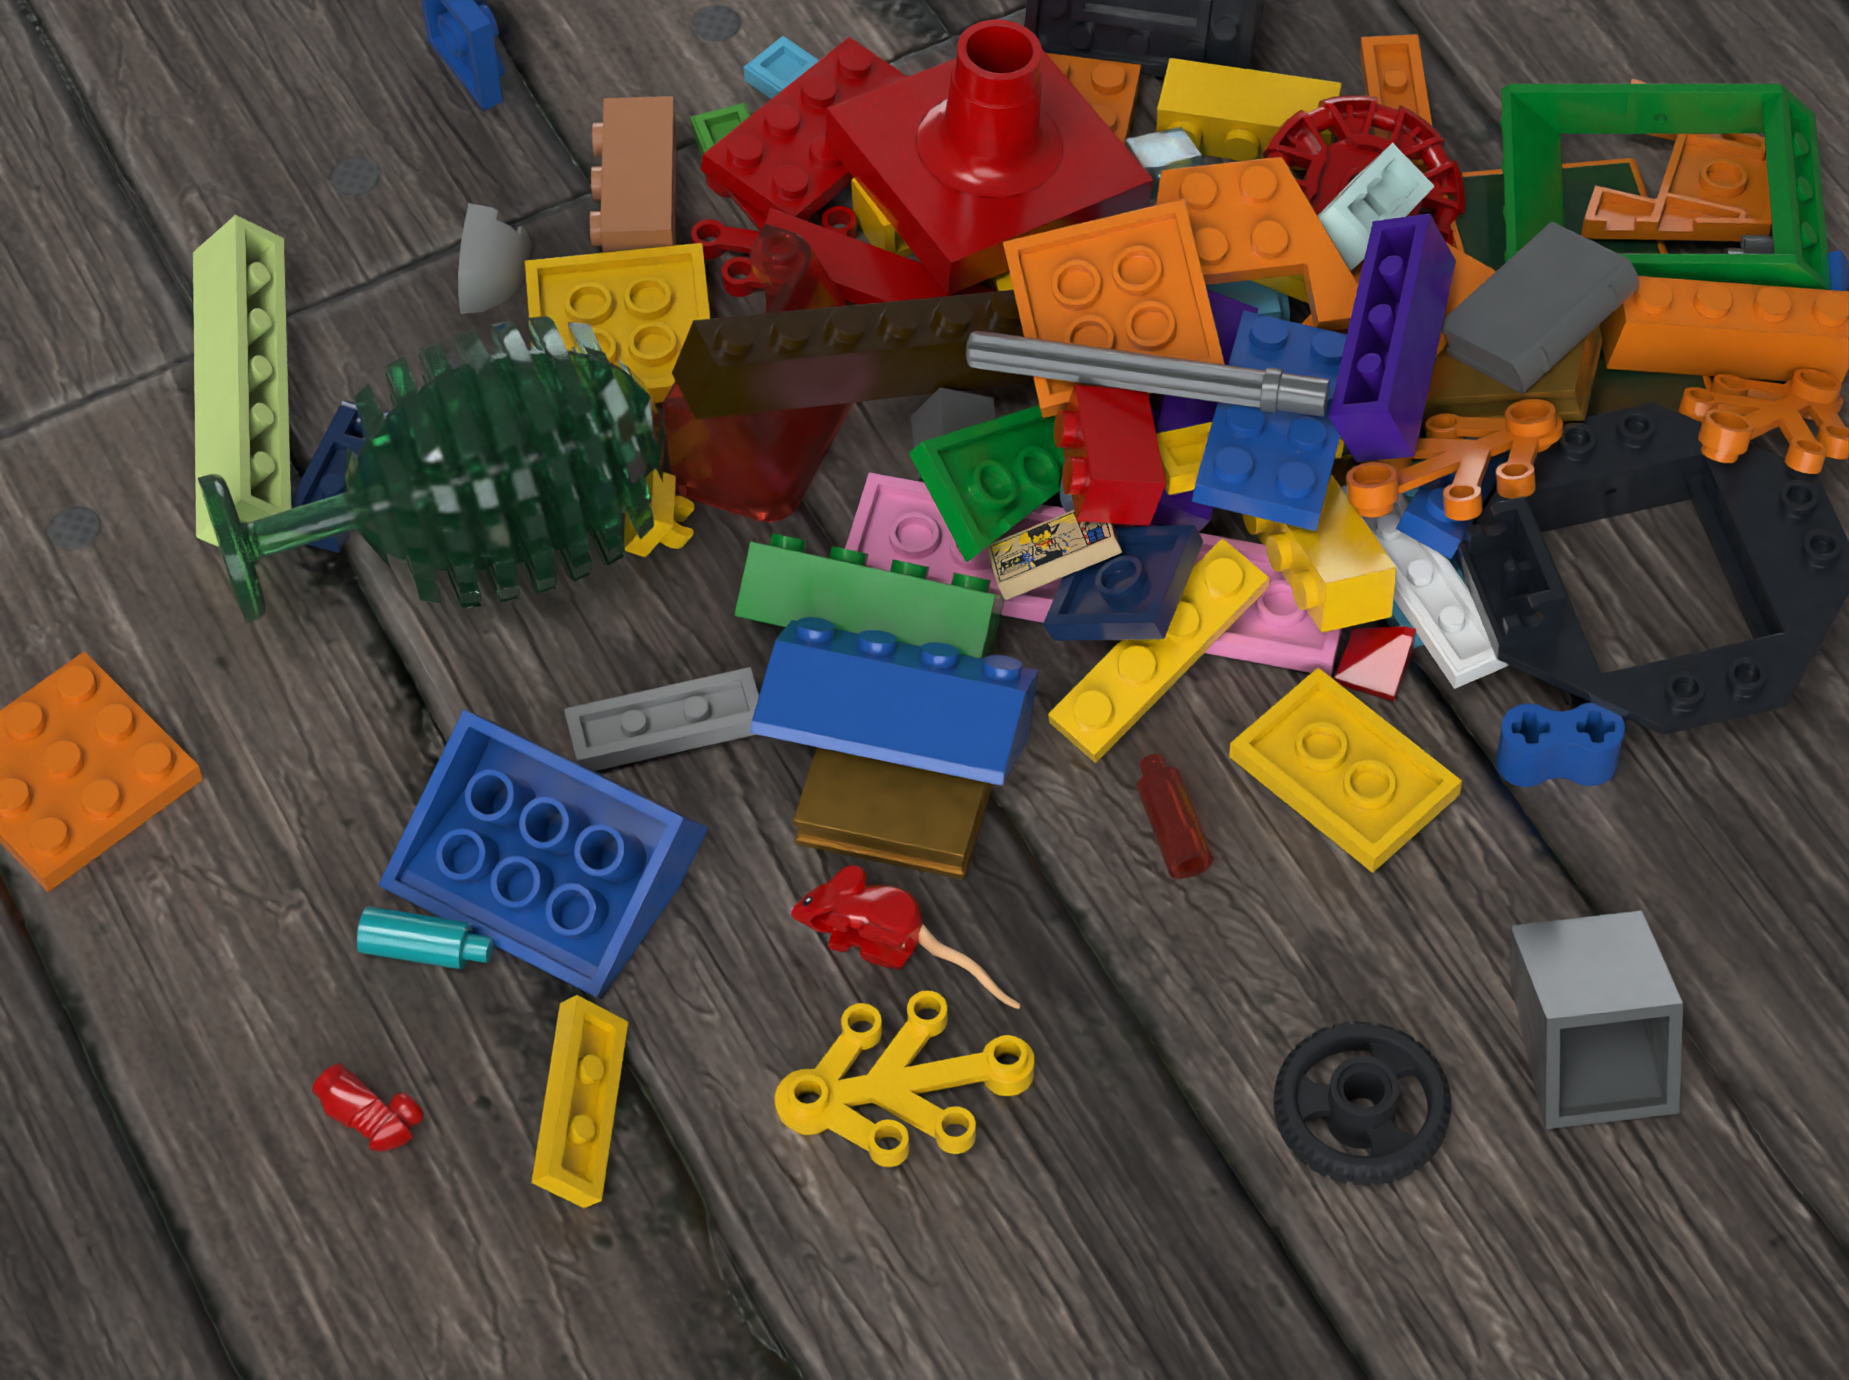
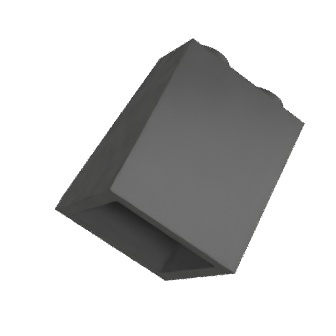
M1643 911L1510 926V983L1545 1129L1680 1114L1683 1002Z

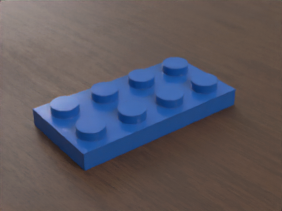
M1243 310L1228 365L1266 370L1267 367L1283 369L1284 373L1330 379L1327 411L1325 417L1278 411L1276 414L1262 412L1258 407L1218 402L1196 479L1192 502L1317 531L1340 439L1338 431L1329 418V412L1347 334Z

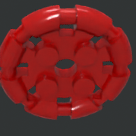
M1366 95L1335 96L1319 101L1318 108L1308 113L1303 110L1298 111L1288 118L1269 139L1263 151L1264 158L1282 157L1288 168L1298 166L1308 169L1303 180L1297 178L1295 180L1317 216L1365 167L1392 143L1410 161L1422 159L1429 170L1423 175L1434 187L1406 217L1418 215L1421 207L1429 209L1435 216L1434 222L1445 242L1453 246L1454 231L1450 225L1454 221L1457 225L1458 221L1465 218L1466 195L1462 172L1457 160L1450 161L1442 146L1445 144L1444 138L1425 119L1402 105H1399L1398 109L1379 104L1377 103L1378 97ZM1370 126L1388 131V140L1368 134ZM1325 130L1335 133L1339 142L1327 147L1319 133Z

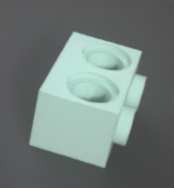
M1392 143L1365 167L1317 217L1351 271L1365 258L1372 222L1406 217L1432 190L1434 185Z

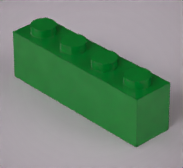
M771 533L769 545L750 541L734 616L786 627L791 620L797 621L805 617H816L834 623L835 629L854 633H860L864 630L886 631L895 635L898 642L918 646L930 642L945 643L956 647L960 651L959 654L982 659L993 654L1004 597L988 592L991 580L953 572L951 584L927 579L930 567L892 559L890 571L866 566L869 554L835 546L831 547L829 558L806 553L807 540Z

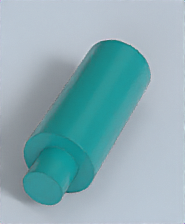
M366 906L363 910L357 932V950L359 953L459 970L465 968L468 960L489 963L494 944L493 937L473 934L470 922L373 906Z

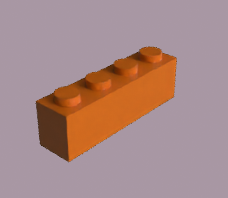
M1638 276L1639 289L1599 324L1606 369L1701 376L1730 374L1743 379L1787 382L1792 380L1797 369L1809 368L1826 372L1836 377L1841 383L1849 369L1848 291Z

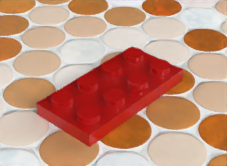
M848 37L703 153L701 170L765 216L768 215L770 208L806 221L851 183V179H853V176L825 142L827 108L908 76L851 37Z

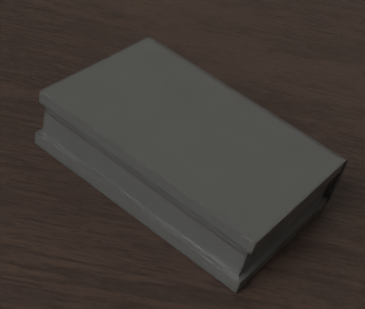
M1551 222L1444 318L1441 333L1445 334L1449 344L1446 348L1447 354L1523 394L1639 289V279L1628 258Z

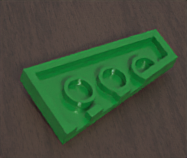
M1040 405L922 441L909 452L966 563L1061 490L1065 456L1063 448H1057L1054 442L1056 415L1043 418Z

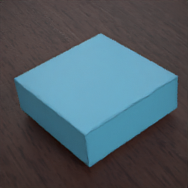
M782 36L743 67L744 81L772 99L819 60L785 36Z

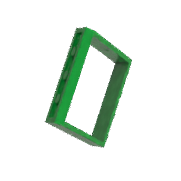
M1509 84L1501 89L1502 116L1500 118V127L1503 133V161L1501 168L1504 175L1505 191L1503 215L1506 221L1505 262L1511 259L1549 223L1554 222L1565 228L1561 134L1764 133L1774 254L1620 255L1631 261L1637 276L1831 290L1816 117L1814 112L1782 84Z

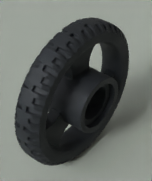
M1355 1021V1024H1350V1022L1333 1024L1332 1028L1324 1027L1312 1033L1311 1037L1307 1036L1299 1042L1295 1049L1291 1050L1279 1070L1273 1098L1274 1115L1278 1130L1281 1132V1137L1287 1147L1293 1150V1154L1304 1165H1310V1169L1324 1177L1328 1175L1331 1180L1347 1184V1181L1353 1182V1185L1370 1186V1183H1375V1185L1391 1183L1393 1179H1403L1413 1174L1414 1170L1422 1168L1436 1154L1446 1136L1452 1106L1447 1077L1435 1056H1431V1052L1420 1041L1415 1042L1414 1037L1404 1033V1031L1400 1029L1398 1032L1394 1031V1027L1381 1023L1372 1025V1022ZM1345 1051H1370L1371 1057H1353L1337 1066L1331 1076L1330 1085H1321L1306 1077L1307 1072L1314 1065L1329 1056ZM1409 1075H1414L1418 1079L1427 1100V1116L1416 1136L1401 1131L1394 1124L1399 1094L1398 1080ZM1366 1098L1376 1105L1362 1108L1353 1105L1349 1100ZM1326 1117L1328 1129L1336 1140L1343 1145L1355 1149L1371 1148L1370 1156H1358L1335 1150L1315 1137L1305 1123L1314 1118Z

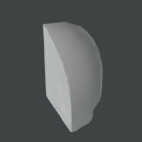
M468 203L459 255L458 297L460 314L484 312L505 303L521 288L526 277L525 261L530 260L533 247L530 237L522 226H519L518 230L515 231L511 226L496 220L498 210L492 207Z

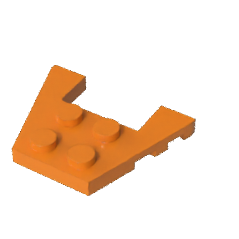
M1632 79L1630 84L1647 83L1641 80ZM1756 133L1647 134L1675 141L1658 197L1652 199L1595 185L1581 236L1589 239L1741 241V235L1769 236L1772 220L1765 137Z
M1282 157L1162 170L1155 206L1185 199L1205 285L1301 274L1304 276L1314 327L1325 330L1349 328L1358 284Z

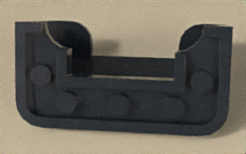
M1027 0L1024 27L1036 35L1045 53L1141 65V74L1165 77L1169 58L1248 69L1254 52L1265 0Z

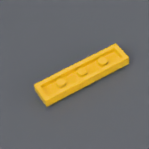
M1222 538L1193 567L1165 638L1121 640L1048 714L1049 723L1093 762L1097 763L1268 589L1269 577Z

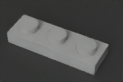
M751 667L569 707L564 709L576 762L593 771L756 735L750 733L759 694Z

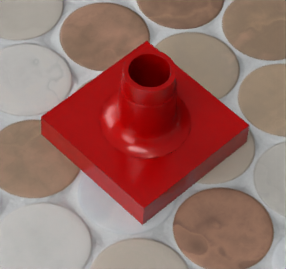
M996 19L978 22L961 34L957 44L955 59L827 108L826 144L947 295L1008 271L1009 267L1003 245L1005 241L1150 206L1154 179L1045 53L1036 35L1028 28L1012 21Z

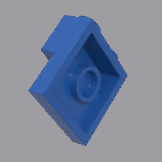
M421 0L428 42L482 110L485 111L504 102L500 77L505 75V69L495 49L494 37L499 35V29L487 5V1Z

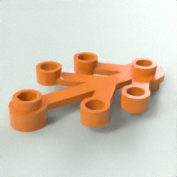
M1809 368L1797 369L1792 380H1788L1785 384L1742 379L1730 374H1717L1714 376L1710 391L1698 387H1689L1684 390L1678 412L1702 422L1698 439L1702 443L1701 452L1712 460L1722 463L1736 462L1738 456L1747 451L1750 440L1777 427L1781 429L1789 442L1784 461L1786 465L1796 471L1817 474L1821 472L1826 456L1834 459L1849 458V428L1844 425L1837 414L1841 411L1844 402L1843 397L1840 395L1842 383L1836 377L1826 372ZM1803 418L1814 420L1819 427L1816 439Z
M1526 399L1511 404L1505 411V418L1460 417L1450 413L1434 415L1425 422L1426 438H1418L1415 456L1374 460V462L1360 464L1349 470L1346 475L1348 500L1352 506L1356 507V512L1359 515L1370 518L1381 517L1389 514L1394 509V503L1398 500L1399 494L1456 472L1453 483L1443 490L1444 514L1446 517L1457 521L1474 519L1483 511L1480 486L1491 457L1511 449L1508 462L1502 463L1496 469L1498 494L1508 499L1530 496L1536 489L1533 466L1536 455L1547 450L1551 444L1562 437L1563 421L1556 414L1555 406L1552 403L1540 399ZM1464 437H1480L1476 440L1464 439ZM1412 459H1427L1410 466Z

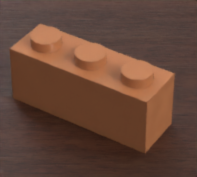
M673 96L604 98L603 122H594L592 126L594 158L602 157V166L591 167L593 202H601V211H590L592 247L602 246L603 253L675 246L677 127Z

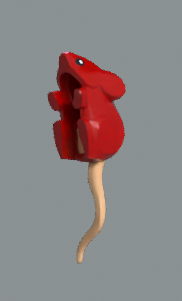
M849 865L842 868L829 882L818 886L794 905L790 912L793 919L815 931L831 933L828 942L830 949L838 952H847L852 946L860 948L859 954L862 959L885 968L901 970L920 943L933 956L946 959L968 970L991 994L1003 1003L1016 1009L1020 1008V1003L1007 996L979 964L964 954L938 942L925 927L919 904L910 892L893 885H865L867 879L866 872L857 865Z

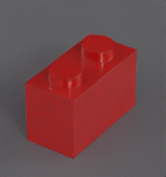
M1074 385L1066 410H1059L1057 412L1054 424V442L1057 448H1063L1064 451L1063 491L1066 495H1072L1076 521L1150 526L1165 488L1166 480L1148 392L1112 387Z

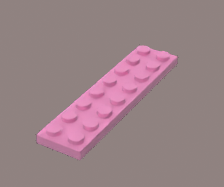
M869 472L845 549L869 554L866 566L890 571L892 559L930 567L927 579L951 584L953 572L991 580L988 592L1002 595L997 586L987 547L966 563L924 482ZM1042 504L994 542L1067 512L1061 507ZM1114 524V527H1140V526H1142V525ZM1199 533L1204 542L1194 566L1223 538L1269 577L1268 589L1205 653L1309 673L1320 668L1331 677L1342 628L1323 633L1320 632L1308 612L1300 610L1296 605L1292 588L1283 574L1275 572L1271 567L1265 545ZM1063 577L1011 599H1004L1001 615L1044 623Z

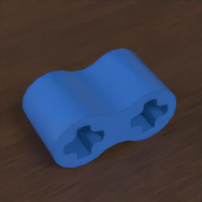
M1531 703L1517 705L1508 710L1502 720L1495 762L1498 773L1511 784L1522 787L1536 786L1554 778L1569 779L1585 786L1602 785L1609 781L1617 771L1624 739L1625 724L1621 715L1594 703L1582 704L1573 710L1563 712L1549 710L1541 705Z

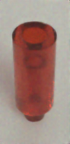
M1148 755L1139 763L1143 776L1139 779L1136 787L1167 871L1171 877L1176 879H1186L1199 875L1211 866L1213 855L1182 774L1175 767H1167L1163 755Z

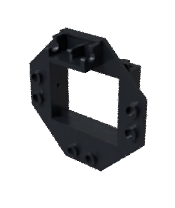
M1652 402L1588 416L1583 421L1563 422L1562 437L1551 444L1547 450L1536 455L1533 463L1536 486L1534 493L1527 497L1522 496L1508 499L1500 496L1496 490L1476 523L1466 527L1465 540L1463 543L1458 544L1456 560L1497 660L1559 687L1565 705L1576 708L1582 704L1594 703L1621 715L1623 721L1631 720L1665 735L1787 706L1849 598V540L1817 474L1796 471L1786 465L1785 458L1749 443L1747 451L1744 454H1740L1738 460L1734 463H1722L1712 460L1701 452L1702 443L1699 441L1698 435L1702 422ZM1691 500L1753 639L1601 674L1542 532Z

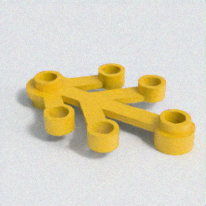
M921 991L910 998L907 1005V1022L869 1073L843 1079L860 1052L874 1047L882 1036V1021L879 1011L872 1005L858 1003L844 1011L841 1017L842 1033L816 1068L794 1071L779 1083L775 1092V1109L783 1124L793 1131L803 1135H815L830 1129L867 1150L871 1159L883 1167L897 1166L907 1158L909 1154V1135L907 1129L900 1122L890 1119L881 1120L874 1124L849 1107L874 1103L935 1138L938 1146L943 1151L951 1154H960L968 1151L976 1140V1122L972 1113L958 1106L948 1107L943 1110L916 1094L983 1081L984 1085L997 1095H1018L1028 1089L1034 1079V1053L1031 1047L1022 1039L1011 1035H1004L990 1041L981 1053L909 1066L929 1038L940 1034L946 1028L948 1022L945 999L937 992ZM925 1008L934 1009L939 1013L930 1020L921 1019L916 1015V1013ZM858 1021H866L873 1025L869 1031L861 1033L850 1028ZM1003 1055H1012L1018 1057L1019 1060L1014 1064L1004 1065L999 1063L996 1058ZM807 1093L820 1095L817 1101L809 1104L797 1100L798 1096ZM951 1124H960L967 1129L966 1133L957 1137L949 1136L943 1130ZM884 1137H893L900 1141V1144L894 1149L885 1150L880 1148L877 1142Z

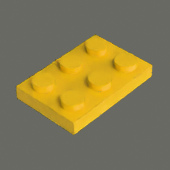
M1320 668L1315 669L1230 743L1229 757L1372 873L1453 802L1461 792V779Z

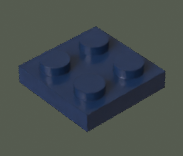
M1195 526L1115 527L1122 553L1063 577L1043 623L1053 641L1164 639L1204 542Z

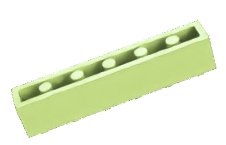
M234 215L193 252L196 538L247 559L292 523L285 260L283 237Z

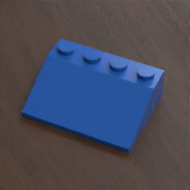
M463 709L378 886L440 918L470 922L473 934L493 937V945L602 999L681 886L709 827L494 721Z

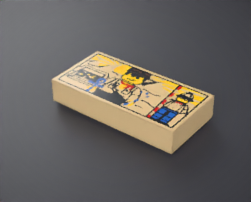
M1074 510L994 542L987 547L997 586L1005 600L1122 553L1114 524L1076 521Z

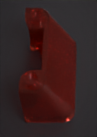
M764 224L752 246L750 260L753 272L760 280L764 281L767 309L765 313L848 306L816 254L802 236L785 229ZM675 381L663 401L671 475L676 476L675 494L757 521L775 522L783 520L790 516L800 504L854 402L696 420Z

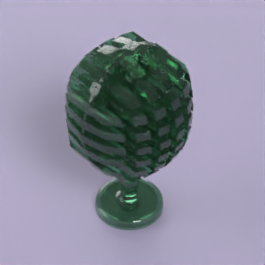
M549 316L529 318L528 334L533 346H530L531 350L527 349L514 322L497 323L491 325L492 330H490V341L495 350L492 352L493 356H489L476 331L470 330L454 335L456 339L453 340L454 352L458 358V361H456L457 368L452 369L440 343L434 342L419 348V364L424 374L422 376L424 386L419 389L416 386L405 357H400L385 365L386 382L391 393L389 396L393 408L386 416L382 409L379 410L369 384L354 396L365 442L357 459L354 452L351 453L348 443L346 445L343 480L344 493L247 522L239 518L229 487L223 476L211 473L198 477L209 518L245 624L261 619L267 610L265 597L256 571V565L261 559L354 529L358 530L367 544L389 567L387 553L404 561L420 601L441 603L440 592L435 582L437 579L434 569L445 571L456 599L462 608L481 606L482 597L477 584L479 580L476 570H484L492 591L500 603L518 600L519 596H521L520 585L516 578L518 576L516 564L519 563L532 589L537 594L556 589L557 574L553 568L555 566L553 551L556 552L568 578L573 582L591 575L592 560L588 553L590 545L587 532H589L603 564L609 566L623 558L625 543L621 534L623 528L617 508L621 507L623 513L627 510L641 540L654 527L653 512L649 506L651 503L649 486L644 477L648 466H650L652 473L656 467L663 482L664 429L662 419L644 382L619 359V366L609 362L590 324L568 322L569 336L575 346H571V351L566 349L554 321Z

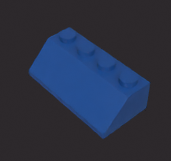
M805 617L797 621L791 620L775 640L752 718L750 733L1003 786L1029 739L1039 670L1022 667V663L1019 660L1004 655H990L984 659L959 654L960 651L956 647L945 643L930 642L918 646L898 642L895 635L886 631L864 630L860 633L839 630L835 629L834 623L822 618Z

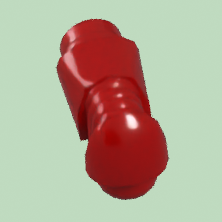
M337 1063L327 1068L316 1079L312 1087V1092L320 1099L325 1115L348 1128L356 1129L358 1133L368 1138L370 1141L369 1149L372 1151H390L405 1145L414 1138L410 1129L418 1125L424 1117V1111L406 1092L395 1094L392 1100L385 1105L342 1063Z

